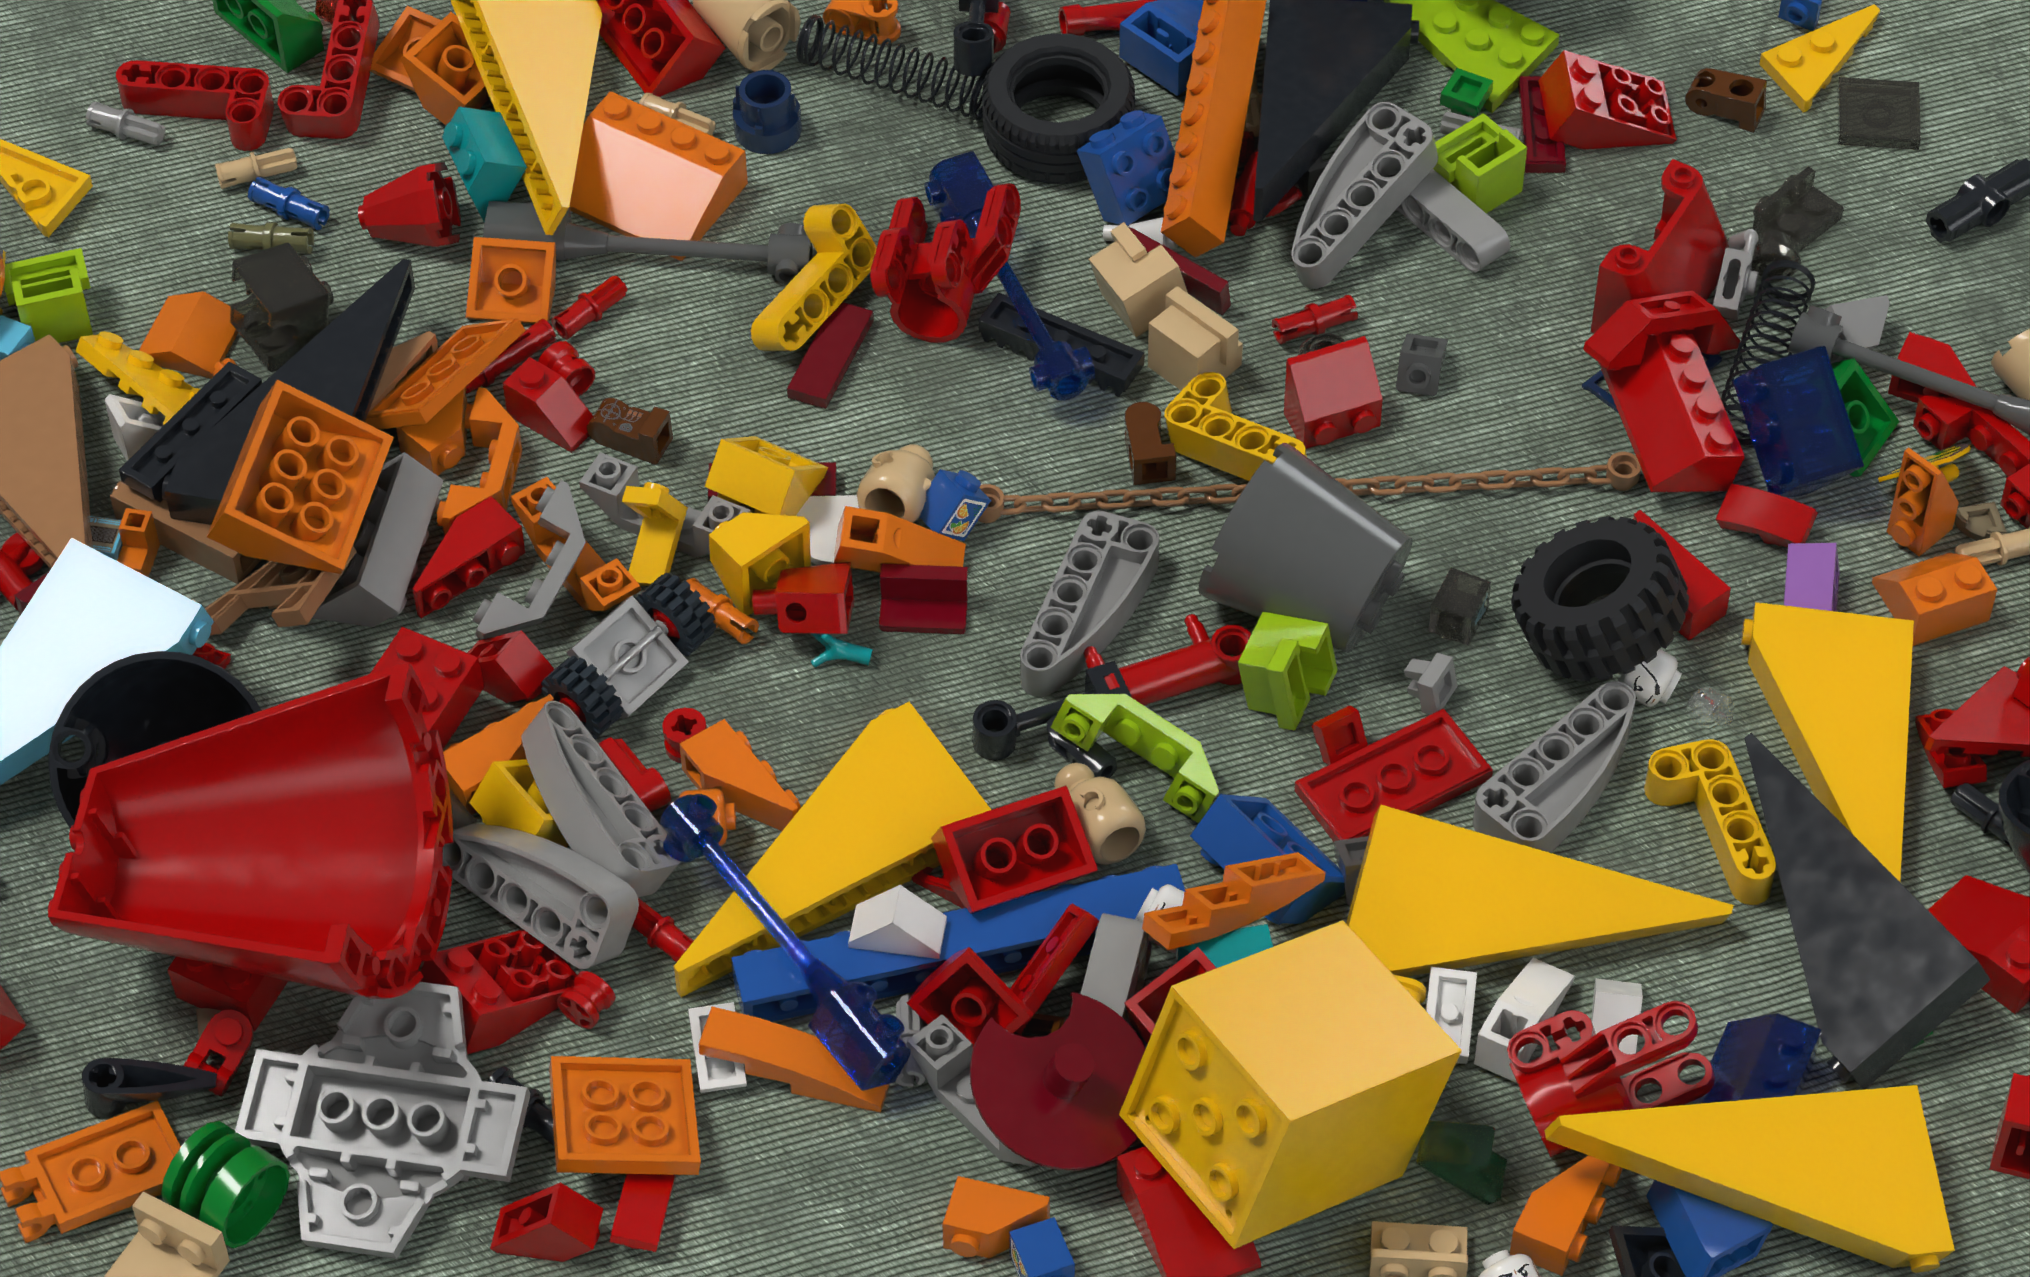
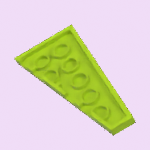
M1384 0L1386 3L1412 4V20H1419L1418 41L1444 67H1451L1454 71L1456 68L1493 80L1492 93L1484 104V107L1491 114L1518 87L1519 77L1529 76L1559 44L1560 34L1495 0Z

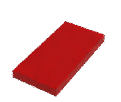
M1443 708L1295 781L1294 791L1334 842L1369 836L1374 815L1380 805L1421 815L1485 783L1492 777L1493 769Z

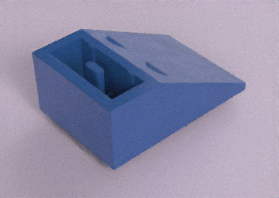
M1157 0L1144 4L1120 23L1119 57L1179 96L1187 89L1186 85L1190 76L1193 60L1192 53L1195 49L1203 0Z

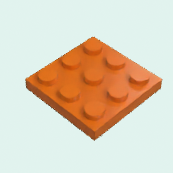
M551 1056L549 1075L556 1172L699 1175L701 1159L690 1059Z

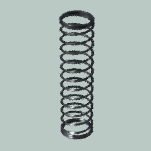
M813 14L804 23L796 47V57L799 63L808 64L812 67L819 64L823 71L833 68L837 75L842 76L847 73L851 80H857L861 77L864 84L870 85L875 82L879 89H885L889 86L893 94L903 91L907 98L912 99L918 96L921 103H927L932 100L936 108L946 104L949 112L954 113L960 109L964 117L971 116V119H975V121L983 118V107L980 108L977 114L976 111L982 103L983 92L979 101L978 98L987 74L979 76L974 88L973 85L976 77H972L963 98L968 76H964L960 90L959 105L952 109L949 106V100L954 94L961 76L960 73H957L955 83L949 93L950 83L955 71L954 65L947 80L944 102L937 104L934 97L939 91L946 75L948 60L945 56L939 60L935 68L931 84V96L928 99H922L920 92L928 81L933 66L934 56L932 52L927 53L921 63L917 78V91L913 95H909L906 87L909 85L917 69L920 56L918 47L913 48L907 58L902 88L894 90L892 82L897 77L905 57L906 48L904 43H900L896 47L890 62L888 83L882 86L879 84L878 78L885 69L892 46L890 38L885 39L879 48L873 80L866 81L864 73L869 68L877 48L878 39L876 34L870 35L866 41L860 62V74L852 76L850 69L857 60L863 43L864 34L862 29H858L854 33L848 47L846 69L843 72H839L836 64L840 61L848 43L850 33L848 25H843L837 34L832 52V65L824 67L822 60L825 58L833 42L836 29L835 22L830 20L824 28L821 16ZM815 21H817L816 35L808 53L810 33ZM832 24L831 36L822 54L823 41L829 26ZM846 28L844 44L836 58L837 46L842 32ZM860 33L858 48L850 63L852 47L857 35ZM874 37L872 52L867 64L864 67L866 52L872 38ZM888 42L886 57L878 72L880 57ZM902 47V53L899 64L894 75L892 76L893 66L899 49ZM916 51L914 66L912 68L910 76L906 81L908 67L911 58ZM818 52V60L812 63L811 61ZM930 56L929 67L926 76L920 86L922 72L928 57ZM944 61L943 72L939 80V83L935 88L937 74L942 62ZM973 88L969 103V113H965L963 105Z
M1778 260L1770 263L1764 269L1757 296L1754 298L1745 331L1742 334L1733 366L1730 369L1729 378L1726 381L1725 390L1722 392L1721 401L1730 416L1745 424H1761L1763 428L1761 432L1755 434L1742 433L1734 429L1738 435L1755 437L1751 439L1737 437L1740 445L1758 443L1766 436L1769 426L1768 421L1772 418V409L1776 406V397L1780 394V385L1784 382V373L1787 372L1788 361L1792 357V353L1788 352L1789 345L1786 342L1791 341L1793 334L1790 330H1794L1797 325L1794 319L1800 318L1802 312L1807 313V303L1810 302L1815 288L1814 275L1808 268L1794 261ZM1779 267L1796 268L1809 278L1811 286L1809 289L1802 281L1794 277L1782 275L1768 278L1767 275L1770 271ZM1781 278L1793 280L1801 284L1806 289V292L1799 294L1788 288L1773 287L1769 281ZM1779 290L1787 291V292H1790V293H1792V294H1794V295L1786 294V293L1780 292ZM1766 293L1770 299L1762 300V295ZM1770 293H1772L1773 295H1775V296H1777V297H1779V298H1781V299H1775L1774 297H1772V296L1770 295ZM1786 300H1789V301H1799V300H1802V303H1801V304L1794 305V304H1792V303H1790V302H1788V301H1786ZM1776 302L1785 307H1793L1799 315L1789 316L1783 312L1771 310L1765 303ZM1762 305L1767 311L1759 312L1758 306ZM1804 306L1803 311L1801 312V310H1799L1798 307ZM1771 313L1774 316L1789 319L1795 326L1786 328L1776 323L1767 322L1761 314ZM1758 316L1762 322L1754 323V318ZM1768 325L1774 329L1786 331L1791 338L1780 339L1774 335L1764 334L1757 326ZM1754 328L1759 334L1751 335L1750 330ZM1765 337L1774 342H1781L1787 350L1777 351L1770 347L1761 346L1753 338ZM1751 340L1755 346L1747 347L1746 342ZM1761 349L1777 354L1783 361L1773 363L1767 359L1757 358L1749 350ZM1746 351L1752 358L1743 359L1742 353ZM1788 353L1787 358H1785L1782 354ZM1756 360L1766 365H1772L1779 373L1772 375L1754 370L1746 364V361ZM1742 363L1747 370L1739 371L1738 365ZM1784 364V368L1781 370L1778 366ZM1753 372L1762 377H1768L1775 385L1763 386L1759 383L1750 382L1741 373ZM1738 375L1743 381L1735 383L1734 377ZM1780 376V381L1777 382L1774 377ZM1749 384L1753 387L1764 389L1771 397L1759 398L1752 394H1746L1737 385ZM1735 387L1739 393L1731 394L1730 389ZM1776 388V393L1773 394L1769 389ZM1745 396L1755 401H1760L1767 409L1755 410L1741 405L1733 397ZM1731 399L1734 404L1726 405V401ZM1772 400V405L1769 406L1765 401ZM1730 410H1738L1754 416L1759 422H1751L1741 419L1734 415ZM1768 412V417L1765 418L1761 413Z

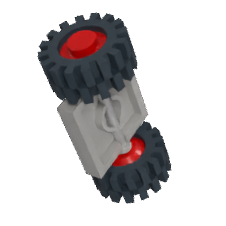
M665 573L640 593L636 599L633 595L627 598L566 652L569 657L542 681V694L546 696L551 694L554 701L569 707L596 740L620 717L625 719L630 716L688 663V660L683 655L689 656L714 633L716 629V624L713 623L715 617L712 613L707 612L710 607L707 602H701L699 599L700 593L697 590L694 592L690 590L688 582L684 581L681 583L679 576L673 575L671 577L669 573Z

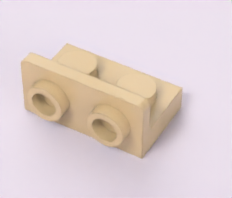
M1372 1221L1369 1277L1467 1276V1227Z

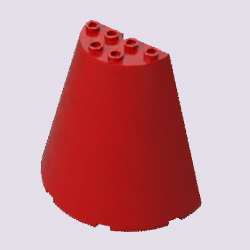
M411 663L397 664L91 768L85 788L80 793V805L75 823L71 826L69 832L70 845L75 852L65 854L64 861L59 866V878L54 896L48 905V917L51 924L73 935L370 999L395 998L411 991L424 977L420 970L418 971L423 961H433L442 939L449 908L453 874L450 866H442L444 844L453 843L452 806L446 764L438 730L427 731L422 712H428L429 702Z

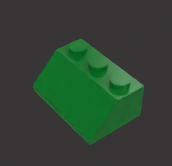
M212 0L214 11L219 17L287 74L324 51L322 39L323 25L320 19L313 12L308 13L297 4L296 0Z

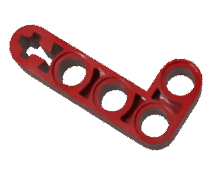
M338 0L320 86L291 85L279 94L278 107L285 126L292 135L298 137L344 139L352 136L358 130L380 27V20L373 0Z
M134 60L123 63L116 71V81L122 106L124 109H132L135 114L227 120L231 143L235 148L243 151L258 149L267 139L274 112V102L269 77L260 69Z

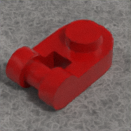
M232 1009L223 1010L215 1014L208 1022L194 1050L183 1065L217 1073V1087L209 1089V1091L220 1097H223L252 1045L254 1032L248 1018L241 1012ZM211 1052L225 1058L219 1070L205 1063Z

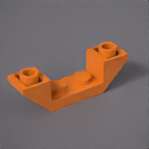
M478 387L474 403L467 404L464 425L466 429L471 430L473 446L489 448L488 459L489 464H491L489 472L482 473L480 488L450 485L446 501H440L437 511V525L443 527L444 536L456 517L490 496L506 511L522 455L520 430L518 423L486 388Z
M548 477L511 496V502L538 556L544 563L557 540L563 544L567 541L538 525L542 512L535 508L547 487L556 489ZM587 541L563 584L584 610L606 611L641 591L639 583L617 558L606 564Z

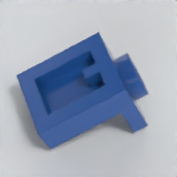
M1781 0L1778 17L1813 31L1818 24L1822 0Z

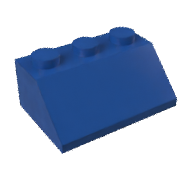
M1219 794L1190 835L1201 847V855L1210 863L1222 867L1224 870L1227 865L1299 852L1326 872L1325 880L1286 906L1264 916L1275 924H1303L1345 894L1344 877L1340 868L1267 798Z

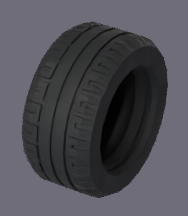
M1051 33L1034 36L1016 43L995 60L988 69L984 79L982 107L983 131L986 143L993 155L1014 173L1027 179L1047 184H1069L1087 180L1077 150L1089 143V138L1093 134L1111 129L1121 122L1120 118L1123 115L1135 111V85L1129 68L1118 55L1106 46L1083 36ZM1065 95L1081 98L1093 104L1097 110L1079 120L1057 123L1038 120L1024 113L1020 108L1039 97Z

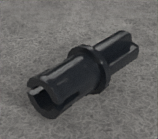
M1969 783L1959 785L1950 799L1952 805L1979 823L1983 833L1990 831L2010 846L2001 824L1999 803H1995Z

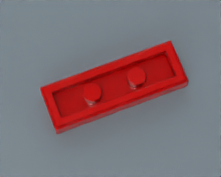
M1073 903L1065 910L1010 988L1034 1014L1098 926L1099 920ZM1031 1018L1015 1032L1020 1035Z

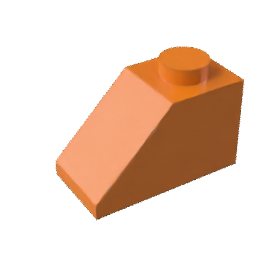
M465 388L426 424L396 427L400 452L407 453L437 476L446 469L453 468L466 455L467 429L464 425V417L468 403Z
M958 1176L942 1223L943 1248L950 1249L963 1257L980 1256L990 1259L1010 1248V1231L1050 1219V1197Z

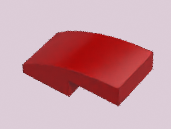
M1731 483L1715 520L1723 529L1759 534L1766 544L1788 547V544L1806 543L1818 513L1816 509L1790 498Z
M1937 709L1931 712V714L1915 716V725L1923 748L1929 735L1956 710ZM1940 746L1938 752H1930L1924 748L1928 761L1943 788L1959 786L1964 783L1987 782V766L1979 754L1962 753V748Z
M626 1174L610 1236L611 1243L625 1245L633 1249L657 1251L676 1175Z

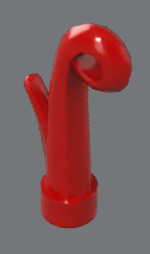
M1138 0L1081 7L1079 4L1062 6L1059 8L1060 29L1062 34L1078 36L1084 35L1087 31H1120V23L1144 4L1157 0Z

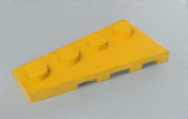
M101 331L98 335L80 336L75 351L104 376L120 378L118 387L126 394L143 397L141 406L150 414H158L160 411L165 416L164 425L200 390V388H194L184 382L185 378L180 373L163 369L153 362L154 358L151 355L129 348L123 344V339L114 333Z

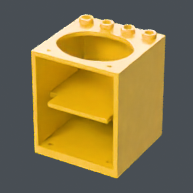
M1342 920L1172 985L1119 1116L1232 1248L1236 1249L1401 1178L1462 1050Z

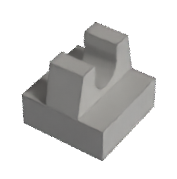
M1437 652L1432 661L1412 658L1404 670L1405 677L1413 679L1407 687L1408 694L1420 699L1422 712L1429 715L1443 709L1458 687L1453 657Z

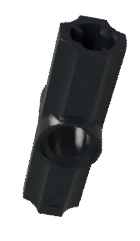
M2027 158L2023 160L2016 159L1986 178L1982 174L1971 176L1963 183L1956 196L1928 211L1926 223L1930 228L1931 235L1940 243L1943 241L1951 242L1981 223L1985 227L1997 224L2006 215L2011 205L2030 194V161Z

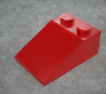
M1965 875L1933 904L1928 911L1979 961L1990 978V981L1981 989L2012 1013L2016 1014L2030 1001V897Z
M1146 1146L1117 1156V1187L1162 1277H1238L1261 1268V1260L1254 1242L1252 1241L1233 1249Z

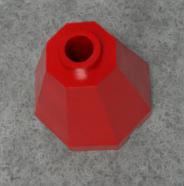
M445 162L419 166L364 196L363 205L358 207V218L362 229H367L370 236L374 238L438 247L459 243L460 234L452 235V225L461 226L460 208L452 177L443 178L441 173L443 170H448Z

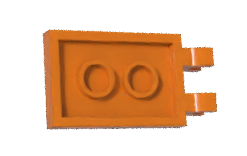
M154 1101L24 1152L27 1164L0 1171V1182L3 1186L1 1187V1193L8 1207L24 1201L32 1192L37 1200V1203H29L15 1208L16 1215L20 1221L18 1229L26 1244L43 1236L54 1224L57 1225L60 1233L63 1234L129 1208L142 1192L153 1197L161 1195L165 1174L181 1146L159 1102Z

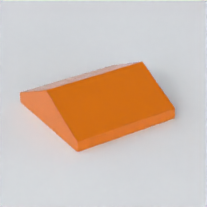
M407 5L375 51L370 72L416 92L401 61L402 56L441 20Z
M474 237L466 318L488 321L516 318L521 323L535 324L541 319L549 322L556 284V243Z
M204 291L168 296L139 351L151 355L154 358L153 362L160 367L211 379L214 377V364L225 359L245 321V314Z

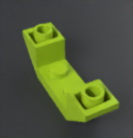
M1069 694L1050 727L1087 752L1104 732L1174 777V780L1163 801L1197 823L1202 820L1219 793L1201 742L1127 694Z

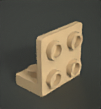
M142 1192L132 1205L138 1224V1233L104 1277H218L230 1259L222 1231Z

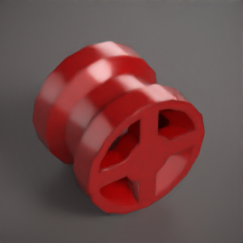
M684 707L673 710L664 718L662 729L665 738V751L668 757L677 763H681L679 744L707 729L705 717L701 712L693 708Z
M581 971L573 980L574 987L571 990H565L559 996L557 1005L571 1022L584 1029H592L599 1021L601 1010L610 1008L615 1002L616 996L612 988L602 978L592 972Z

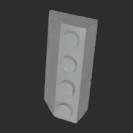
M405 452L383 465L353 544L357 552L312 618L374 627L389 618H396L402 612L407 602L405 594L409 582L413 579L418 569L416 561L420 549L429 537L427 528L431 516L435 513L440 503L438 495L444 481Z

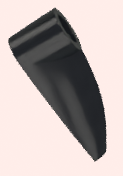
M99 1058L89 1062L82 1072L85 1105L94 1116L110 1118L120 1114L125 1108L126 1103L166 1100L216 1088L217 1073L154 1061Z

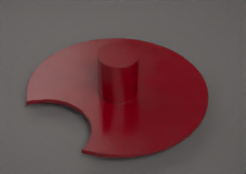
M1075 992L1071 993L1072 1005L1069 1017L1061 1028L1047 1036L1026 1038L1012 1034L997 1024L991 1017L975 1042L970 1061L972 1095L976 1107L989 1130L1002 1144L1020 1157L1037 1165L1059 1170L1088 1169L1107 1163L1126 1151L1138 1138L1119 1116V1113L1145 1052V1047L1133 1028L1118 1013L1098 1000Z

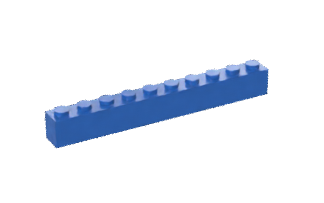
M1177 864L1167 866L1156 865L1147 867L1139 872L1120 876L1107 875L1099 880L1082 884H1064L1053 890L1028 894L971 914L967 908L944 912L943 914L947 916V923L940 959L849 948L848 942L851 931H841L833 936L811 941L799 940L787 946L764 951L751 950L743 955L731 957L734 985L741 1013L774 1022L915 992L924 979L954 953L970 947L995 974L1023 969L1072 903L1089 912L1098 920H1100L1103 913L1135 919L1152 888L1159 890L1162 886L1169 884L1185 892V887ZM1097 927L1076 957L1091 954Z

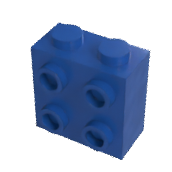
M1142 110L1131 111L1120 118L1121 122L1109 130H1102L1093 134L1089 138L1090 142L1077 150L1102 218L1106 222L1119 225L1124 222L1128 226L1167 201L1170 185L1169 177L1173 168L1175 151L1162 116L1144 113Z

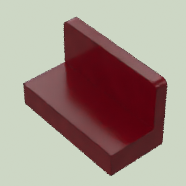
M881 564V605L879 629L881 631L964 634L966 632L969 594L968 567Z

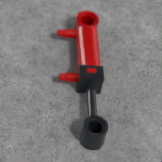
M959 0V11L969 12L968 21L957 25L953 31L954 69L958 73L971 77L987 74L988 69L994 63V32L989 24L984 23L985 12L998 13L999 0Z
M1189 614L1185 617L1184 622L1193 645L1121 668L1117 667L1115 661L1105 663L1096 648L1088 646L1083 653L1088 669H1086L1085 693L1082 694H1127L1145 706L1217 682L1226 685L1240 684L1242 680L1238 661L1251 633L1242 626L1226 625L1217 629L1212 635V639H1210L1197 615ZM1226 654H1235L1237 656H1229ZM1065 699L1016 714L1012 706L1004 701L990 700L980 704L973 715L972 743L974 750L986 760L997 761L1007 758L1015 750L1016 739L1020 736V731L1047 723L1051 717L1058 714ZM990 729H998V730H1001V731L992 732V731H989V730H990Z

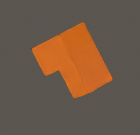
M126 508L118 528L123 546L117 561L149 577L160 547L152 511Z

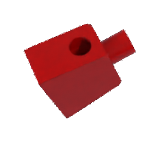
M851 562L782 570L776 588L753 589L752 603L754 615L777 614L779 631L782 633L848 634L855 603Z

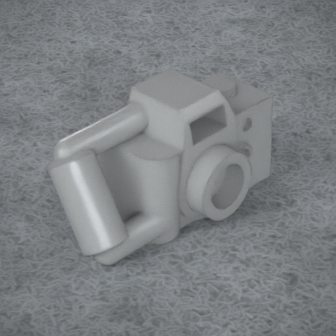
M1753 229L1732 235L1728 241L1729 248L1725 249L1713 306L1719 310L1724 318L1738 320L1740 307L1746 295L1754 296L1759 272L1752 271V258L1755 245L1758 242V234Z

